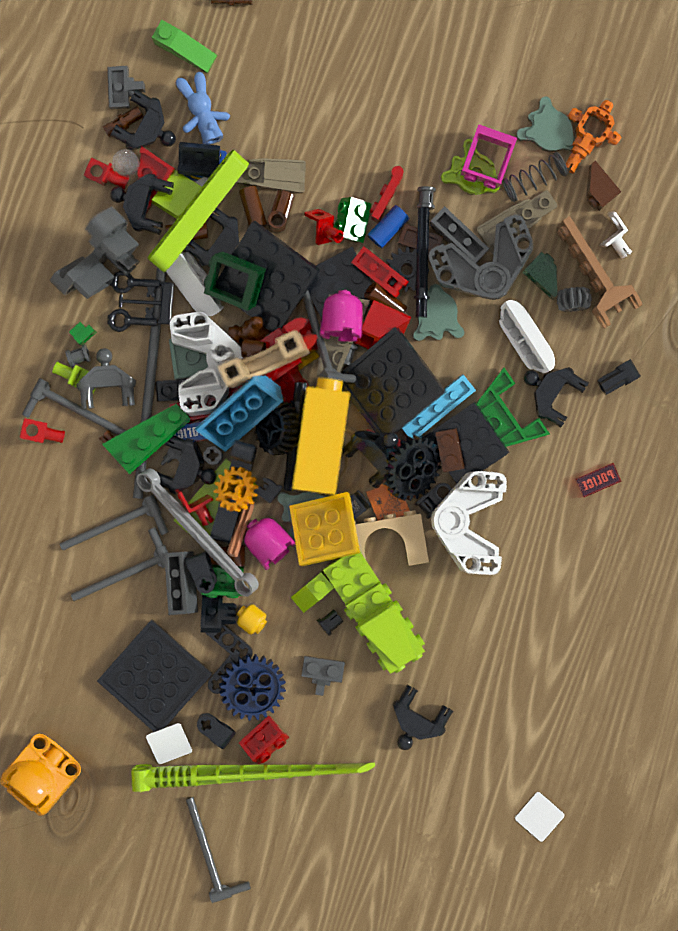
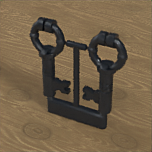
M118 271L113 275L115 277L110 286L120 295L119 309L112 311L107 317L109 319L107 324L112 330L122 332L131 325L158 326V324H170L172 319L174 283L161 282L159 279H136L131 274H128L126 276L128 278V286L126 288H119V276L125 275L122 271ZM162 286L161 301L123 299L122 294L129 292L134 287H147V297L150 298L151 295L152 298H155V289ZM123 303L161 305L160 319L153 318L154 308L152 307L150 310L149 307H146L145 312L147 314L145 318L131 317L126 310L121 308ZM116 314H123L125 316L122 327L115 326Z

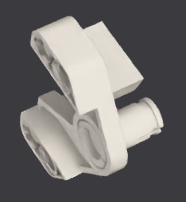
M193 312L176 315L170 321L172 343L206 354L209 366L179 385L178 393L181 409L189 416L211 414L225 402L230 393V387L226 386L218 366L235 358L243 359L241 348L205 313ZM198 320H205V323L196 325ZM215 398L216 403L208 407L206 405L207 400ZM190 402H193L195 404L192 405V409H189L187 407L190 405Z
M481 471L466 473L433 511L431 517L432 527L458 568L463 572L493 575L500 570L501 556H498L499 547L475 534L468 527L470 523L469 514L502 501L503 492H506L507 482L505 476L501 473ZM474 475L478 478L476 486H473L471 483V478ZM486 480H497V484H486ZM471 558L473 564L471 568L467 569L465 562ZM481 562H482V563H490V562H491V563H492V566H491V567L481 566Z

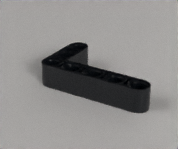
M235 440L230 458L232 462L229 470L231 471V467L234 466L245 468V471H252L258 447ZM236 476L238 479H243L241 476ZM229 499L230 502L236 503L235 500ZM219 504L210 537L230 544L240 512L228 511Z

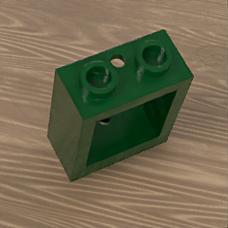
M223 251L214 254L209 261V274L204 280V294L246 311L256 307L266 268ZM221 264L249 274L243 298L215 288Z

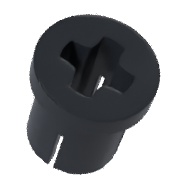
M334 609L322 619L316 620L328 636L344 622Z

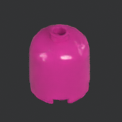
M340 290L338 293L328 296L323 305L320 336L330 340V336L338 337L340 342L357 341V338H361L363 306L359 298L351 295V292L346 290Z
M263 518L259 521L254 519L247 525L249 530L244 537L245 545L265 570L270 568L269 564L271 562L277 564L290 552L287 549L290 545L292 547L296 545L294 539L272 518Z

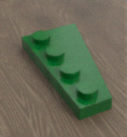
M175 404L102 445L130 475L190 422L191 419Z

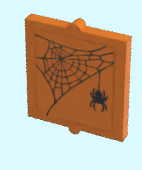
M383 484L379 488L366 492L377 520H383V515L396 514V517L404 515V512L410 511L406 500L404 501L392 495L388 491L389 487Z

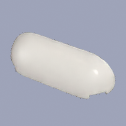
M182 251L166 271L196 312H203L207 316L219 313L224 308L220 300L204 294V280L207 274L193 255L187 251Z
M514 300L506 301L500 308L501 319L499 323L520 358L530 370L534 369L542 373L551 371L555 366V357L547 341L527 310L520 303Z

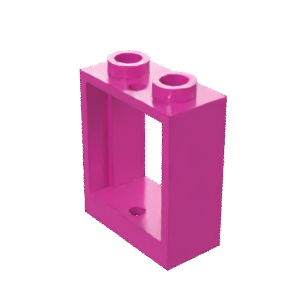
M478 124L461 175L470 182L480 181L487 188H499L517 138ZM478 139L507 148L497 179L468 169Z

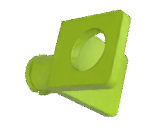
M58 361L52 370L53 374L68 379L67 384L76 388L77 383L89 372L77 365L71 368Z

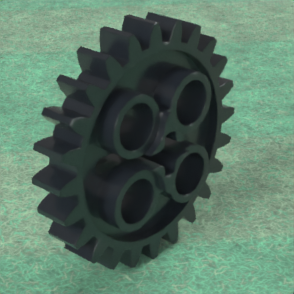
M414 435L413 438L407 436L406 442L400 440V447L394 446L396 450L394 453L389 452L391 459L385 460L389 465L383 468V470L387 471L383 478L387 480L384 484L389 487L388 491L392 495L404 501L406 499L412 501V498L418 499L419 494L424 496L425 489L431 490L430 484L436 483L434 477L439 476L437 470L442 468V466L438 465L441 459L438 457V445L434 444V441L422 435L420 437Z

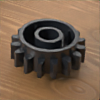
M409 247L406 248L405 252H402L399 248L398 255L392 252V260H386V263L409 281L406 286L402 287L405 293L410 288L414 292L417 281V249L410 252ZM403 266H410L412 273L409 275L403 274L401 271ZM392 277L390 285L393 286L397 280Z

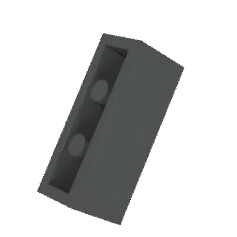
M445 206L430 221L429 226L442 236L448 244L453 243L476 264L490 249Z
M194 551L164 553L169 615L198 613L196 585L186 564V558L193 556Z

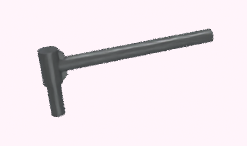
M307 290L302 299L313 334H317L316 344L324 366L320 378L354 383L356 381L355 375L341 374L333 369L324 339L320 336V326L309 291Z
M41 378L38 379L32 390L31 397L22 415L29 418L38 400L40 401L47 397L117 435L127 431L87 409H81V406L51 391L49 382Z
M153 494L144 498L143 506L61 542L60 547L64 551L144 514L154 518L161 535L169 531Z
M156 528L148 530L156 548L153 554L154 557L72 593L73 601L79 600L158 564V566L165 568L164 553H168L166 546L163 545Z
M194 797L187 798V806L214 886L209 892L211 902L215 903L230 898L234 894L250 890L249 881L232 887L221 884Z

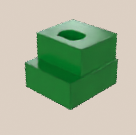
M81 322L69 331L81 346L97 333L92 326L88 325L86 327Z

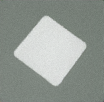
M179 723L146 736L158 764H163L192 752L188 739Z
M537 792L518 813L515 820L542 842L565 815L545 796Z

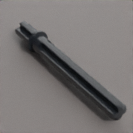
M419 207L417 281L416 296H414V299H416L417 318H427V300L430 299V296H428L429 207Z
M295 382L293 399L290 401L292 407L296 408L295 413L299 414L300 430L302 428L307 386L305 382ZM300 439L296 440L297 446L293 447V451L287 454L283 487L286 491L295 490L293 489Z

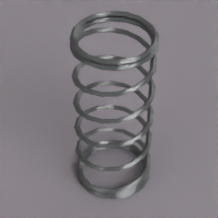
M558 152L553 153V155L550 154L548 158L549 164L540 159L539 169L534 165H530L529 174L521 169L519 171V179L512 174L509 180L503 178L502 183L512 202L518 200L511 183L512 176L519 182L525 195H528L522 183L521 171L529 177L534 189L537 191L531 175V166L538 171L545 186H547L541 171V161L548 166L554 180L557 181L550 163L551 156L561 175L567 176L568 170L562 156Z

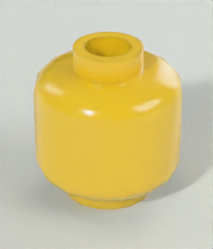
M254 604L247 607L243 605L236 614L239 617L237 625L250 635L254 633L259 634L267 624L265 620L266 613Z

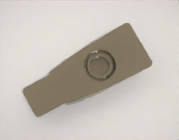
M268 158L246 160L249 165L236 181L238 184L256 186L262 189L303 193L306 162L304 160Z
M546 190L535 198L524 200L478 226L477 231L485 244L490 248L491 253L494 254L496 224L503 222L504 218L520 215L525 220L529 230L543 216L557 208V203L550 192ZM513 223L517 235H520L519 225Z

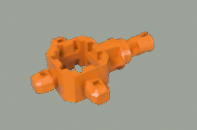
M605 100L599 108L596 106L589 107L585 114H582V111L577 108H572L568 117L574 123L578 122L579 124L575 129L576 139L572 144V153L565 163L567 170L571 166L569 173L574 174L581 160L590 155L594 147L601 146L605 139L612 145H617L620 141V134L616 131H611L615 124L613 116L610 115L613 108L612 102ZM594 115L598 120L605 122L606 128L600 138L593 137V135L588 132L586 133L585 129L582 128L589 116L593 117Z

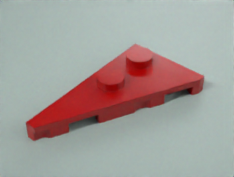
M144 147L140 148L141 156L137 171L138 179L152 173L158 179L167 181L175 171V168ZM154 190L152 192L146 214L153 205L152 199L158 191Z

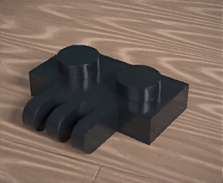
M202 595L201 633H221L222 624H236L237 605L235 603H223V595H218L215 598Z

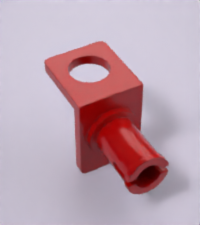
M94 158L90 159L84 172V177L103 186L110 182L124 190L130 179L113 171L114 168L111 163L107 165ZM95 165L102 168L103 172L99 177H94L90 172L91 168Z
M321 209L304 212V216L317 221L315 244L321 245L332 242V240L340 243L343 240L344 236L341 235H344V232L334 228V215Z
M27 418L23 419L20 432L21 439L43 443L44 440L63 443L65 431L48 428L45 422ZM34 424L37 426L38 432L35 436H29L26 433L28 425Z
M179 489L175 490L184 509L188 513L195 511L202 526L209 525L208 522L212 523L214 521L206 506L207 503L213 500L210 495L207 494L188 505L182 492Z

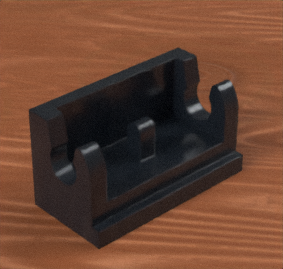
M263 478V481L268 483V485H263L266 490L258 486L254 492L268 503H272L283 489V486L277 485L271 479Z

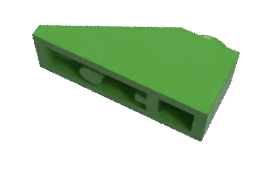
M163 20L160 21L152 36L156 46L207 74L217 57L214 52Z

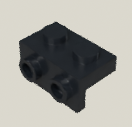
M179 143L178 174L209 178L219 166V145Z

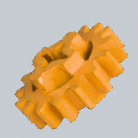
M233 466L231 471L225 469L224 476L218 475L220 482H215L218 489L214 490V493L219 495L216 501L221 502L220 506L228 511L241 512V508L247 510V503L253 504L252 497H257L254 490L258 486L253 484L257 479L251 476V471H245V468L242 467L237 468ZM236 476H241L243 479H238ZM229 499L235 500L236 503L230 502Z

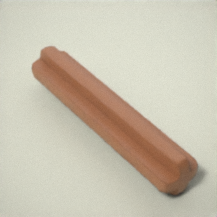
M247 503V510L241 508L227 550L229 556L237 557L247 525L254 509V503Z

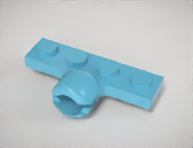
M463 374L445 388L447 392L402 428L407 436L413 438L414 435L420 437L476 391Z

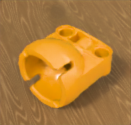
M36 734L1 774L0 784L7 788V792L27 809L34 811L39 816H43L50 811L75 779H77L81 772V767L56 742L43 734ZM36 740H41L45 747L43 749H36L33 743ZM68 766L74 767L76 774L69 776L65 768Z

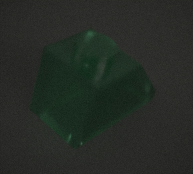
M541 252L522 273L553 300L558 295L557 266L554 264L555 260L548 253L544 255Z

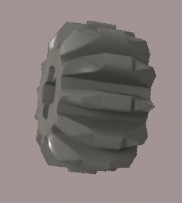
M571 287L560 290L557 293V305L560 311L577 312L588 309L591 306L592 296L588 288Z

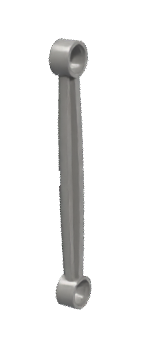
M148 468L137 476L136 481L139 488L145 492L151 491L200 546L235 580V589L240 595L248 597L258 589L259 583L257 578L251 573H243L197 521L160 485V477L155 470Z

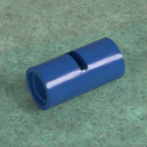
M394 205L367 236L382 249L410 218L400 207Z

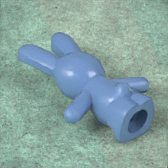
M202 72L195 74L196 93L193 92L185 79L178 78L176 86L188 100L190 112L195 115L183 126V131L188 133L198 125L203 144L211 145L221 141L223 133L218 127L216 120H229L230 114L227 112L211 111V100L206 94L204 74Z

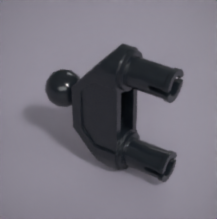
M135 89L130 101L145 108L147 113L136 133L133 132L131 134L116 124L110 136L126 144L127 149L130 151L154 144L157 137L160 138L164 146L174 145L176 142L175 134L169 130H161L165 122L160 100L156 97L151 99Z
M149 173L128 186L127 193L121 187H114L110 192V198L115 203L124 201V211L135 231L145 230L160 235L162 230L154 228V226L163 228V222L146 218L147 208L154 190L171 195L173 190L165 188V186L174 188V182L158 179L155 174Z
M217 207L209 218L221 225L223 231L211 248L205 250L191 239L189 245L184 249L196 257L203 267L209 266L211 257L221 251L232 255L239 244L237 218L234 216L229 217Z
M570 367L546 374L542 380L534 370L527 371L523 376V380L527 385L537 386L534 391L537 416L540 419H548L560 428L563 426L564 421H566L567 416L553 409L552 403L564 384H569L580 391V393H583L586 389L585 387L589 384L588 381L574 374L573 369Z
M357 431L351 436V441L342 448V453L344 454L349 450L345 456L351 458L360 450L378 470L369 478V483L371 485L376 480L377 482L372 487L379 488L386 481L383 476L387 474V471L383 470V468L387 467L389 463L385 460L391 459L389 452L394 453L396 451L394 446H397L399 442L398 436L393 432H388L383 436L382 434L370 431Z
M173 436L165 443V446L181 451L182 456L174 478L157 472L162 487L169 489L171 494L176 495V489L183 491L198 482L199 478L208 485L215 482L216 473L214 470H202L205 462L195 440L190 438L184 440Z
M408 684L399 700L396 699L393 702L400 727L406 732L397 739V745L401 750H408L412 747L413 736L422 740L443 735L446 731L445 725L454 712L452 709L447 708V706L442 705L435 720L430 721L411 710L409 705L418 690L414 687L412 689V686Z

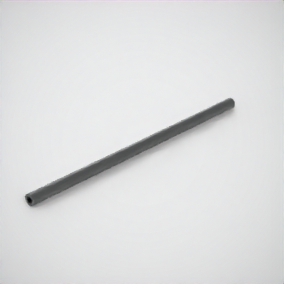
M157 267L156 279L166 282L167 272H162ZM162 286L155 289L153 301H161ZM153 305V318H158L159 320L161 305ZM161 324L151 326L141 423L152 417ZM147 460L136 468L133 498L143 499L144 491L139 488L136 478L141 472L146 470Z

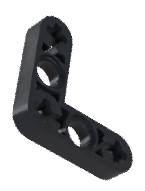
M222 624V627L225 631L220 634L219 639L215 637L218 633H206L230 654L208 681L209 690L215 694H219V691L223 690L219 687L213 688L214 683L212 681H218L221 677L218 673L221 671L223 675H228L225 671V665L231 662L239 663L240 651L238 649H235L234 652L231 650L237 641L241 642L238 645L241 649H245V647L248 649L247 654L250 659L253 655L252 647L224 624ZM225 634H231L234 638L233 644L225 645L222 637Z

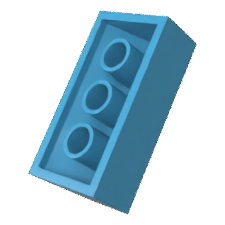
M253 376L195 428V431L226 452L234 445L235 440L241 439L283 402L281 387L267 376Z

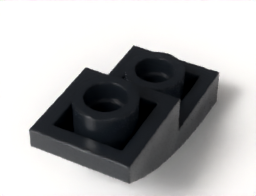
M187 379L156 381L157 402L179 401L178 387Z

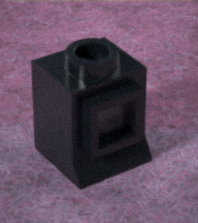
M359 490L350 497L355 520L370 508L371 505Z

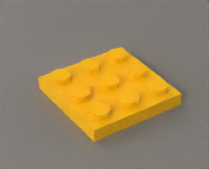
M340 493L289 506L299 566L311 565L360 553L350 493Z

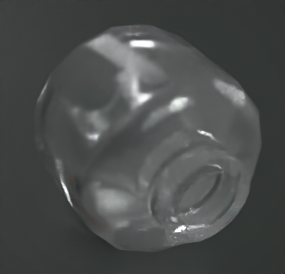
M123 149L115 153L112 165L116 173L131 178L137 174L140 161L134 152Z

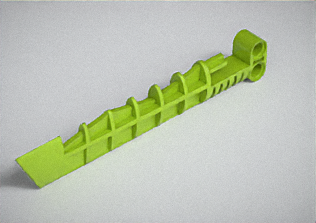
M375 763L219 764L164 767L140 764L135 765L131 769L132 791L144 792L151 790V788L192 787L301 776L363 773L374 768Z

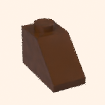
M595 160L589 166L586 196L588 197V203L594 209L597 208L600 211L616 198L621 191Z

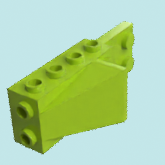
M361 552L341 557L323 568L324 573L345 603L347 608L344 611L350 620L353 618L356 620L358 625L355 628L361 637L365 635L369 640L366 644L372 654L376 652L380 657L377 661L383 670L388 669L390 674L393 672L398 673L405 668V664L411 660L415 662L423 656L422 653L425 652L422 647L425 644L419 634L414 635L411 630L414 627L408 617L403 618L400 613L403 611L397 600L392 601L389 596L392 593L386 583L381 584Z

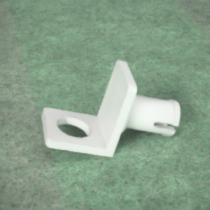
M615 211L609 212L608 216L618 231L602 242L600 246L607 247L612 244L620 258L623 259L632 252L622 239L623 234L628 229Z

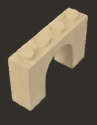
M295 330L276 339L277 344L256 355L244 359L235 358L218 366L226 386L237 388L245 384L253 376L265 375L309 354L302 335Z
M416 510L404 512V516L396 517V514L383 515V520L376 521L375 517L363 519L364 523L356 524L355 522L359 549L365 559V542L369 535L378 529L388 528L395 530L402 537L409 566L429 562L421 513L416 514Z

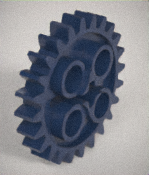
M246 654L244 661L238 657V664L231 662L233 668H225L228 675H221L222 680L225 681L219 683L220 688L223 689L219 691L220 696H225L221 700L223 704L228 703L226 709H232L233 716L239 713L240 719L247 715L250 721L252 716L255 715L256 719L259 720V714H263L266 718V711L269 710L274 713L272 707H280L277 700L284 699L283 695L280 694L281 692H286L285 687L281 686L286 683L281 678L283 673L278 671L279 666L277 664L272 666V659L266 662L264 655L260 660L257 654H254L253 659H250L248 654ZM241 674H248L247 679L239 680ZM262 675H268V679L266 681H259V678ZM255 684L256 687H253V689L250 690L249 688H252V685ZM240 693L246 694L244 699H236ZM259 695H266L263 701H257Z

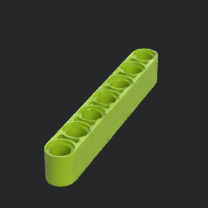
M233 149L226 155L149 254L147 259L162 272L170 268L248 167L249 163Z

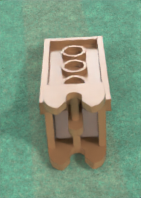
M569 216L562 220L557 227L558 236L563 242H567L570 255L574 259L577 258L580 263V271L584 276L587 275L591 281L589 284L592 290L601 295L591 310L604 329L611 325L605 311L614 307L617 313H619L622 309L618 303L626 298L634 309L642 306V302L632 285L614 286L571 217Z

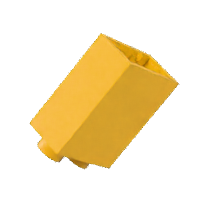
M318 378L316 388L307 387L293 489L336 494L350 394L342 392L343 381Z

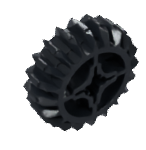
M283 401L255 425V434L258 436L256 441L260 442L259 447L263 448L264 452L272 455H285L293 451V447L297 446L296 440L300 439L298 433L301 431L299 429L301 422L298 421L299 414L295 413L296 408L292 407L291 403Z

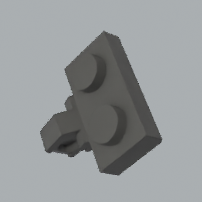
M128 66L107 67L109 108H130V97L134 94L135 89L141 93L145 92L144 82H134V78H129Z
M304 656L301 677L312 678V683L317 684L315 695L323 696L325 685L330 686L331 681L342 683L345 662Z

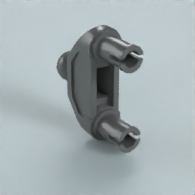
M107 348L100 349L96 354V358L101 363V366L93 367L77 383V389L80 391L81 409H87V400L88 408H94L92 390L102 387L119 386L122 392V406H128V397L129 405H135L134 387H136V380L117 366H109V362L112 360V352Z

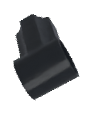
M629 359L617 366L614 371L598 379L597 382L602 392L607 395L624 384L626 386L635 381L641 375L632 360Z

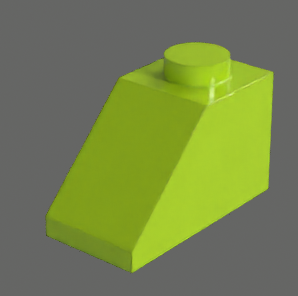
M321 571L290 598L304 613L333 590L334 586Z

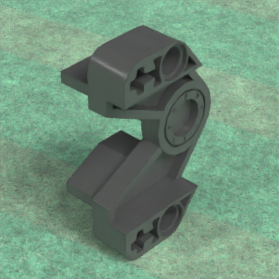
M113 207L94 216L85 228L92 236L89 243L95 248L94 251L86 258L82 256L57 270L51 277L50 282L64 296L77 289L88 299L108 287L115 276L103 266L108 259L125 276L130 274L136 268L135 264H139L140 261L135 259L132 254L139 243L126 232L128 221Z
M512 215L504 218L503 222L496 224L492 262H487L479 267L453 243L445 246L441 244L431 249L429 260L441 286L477 297L496 300L505 296L512 287L533 251V241L523 217ZM513 223L519 225L520 235H517ZM521 241L529 242V247L527 249H520L518 244ZM437 254H440L442 262L444 264V266L440 267L439 262L436 258ZM446 272L452 274L450 280H441L442 274Z

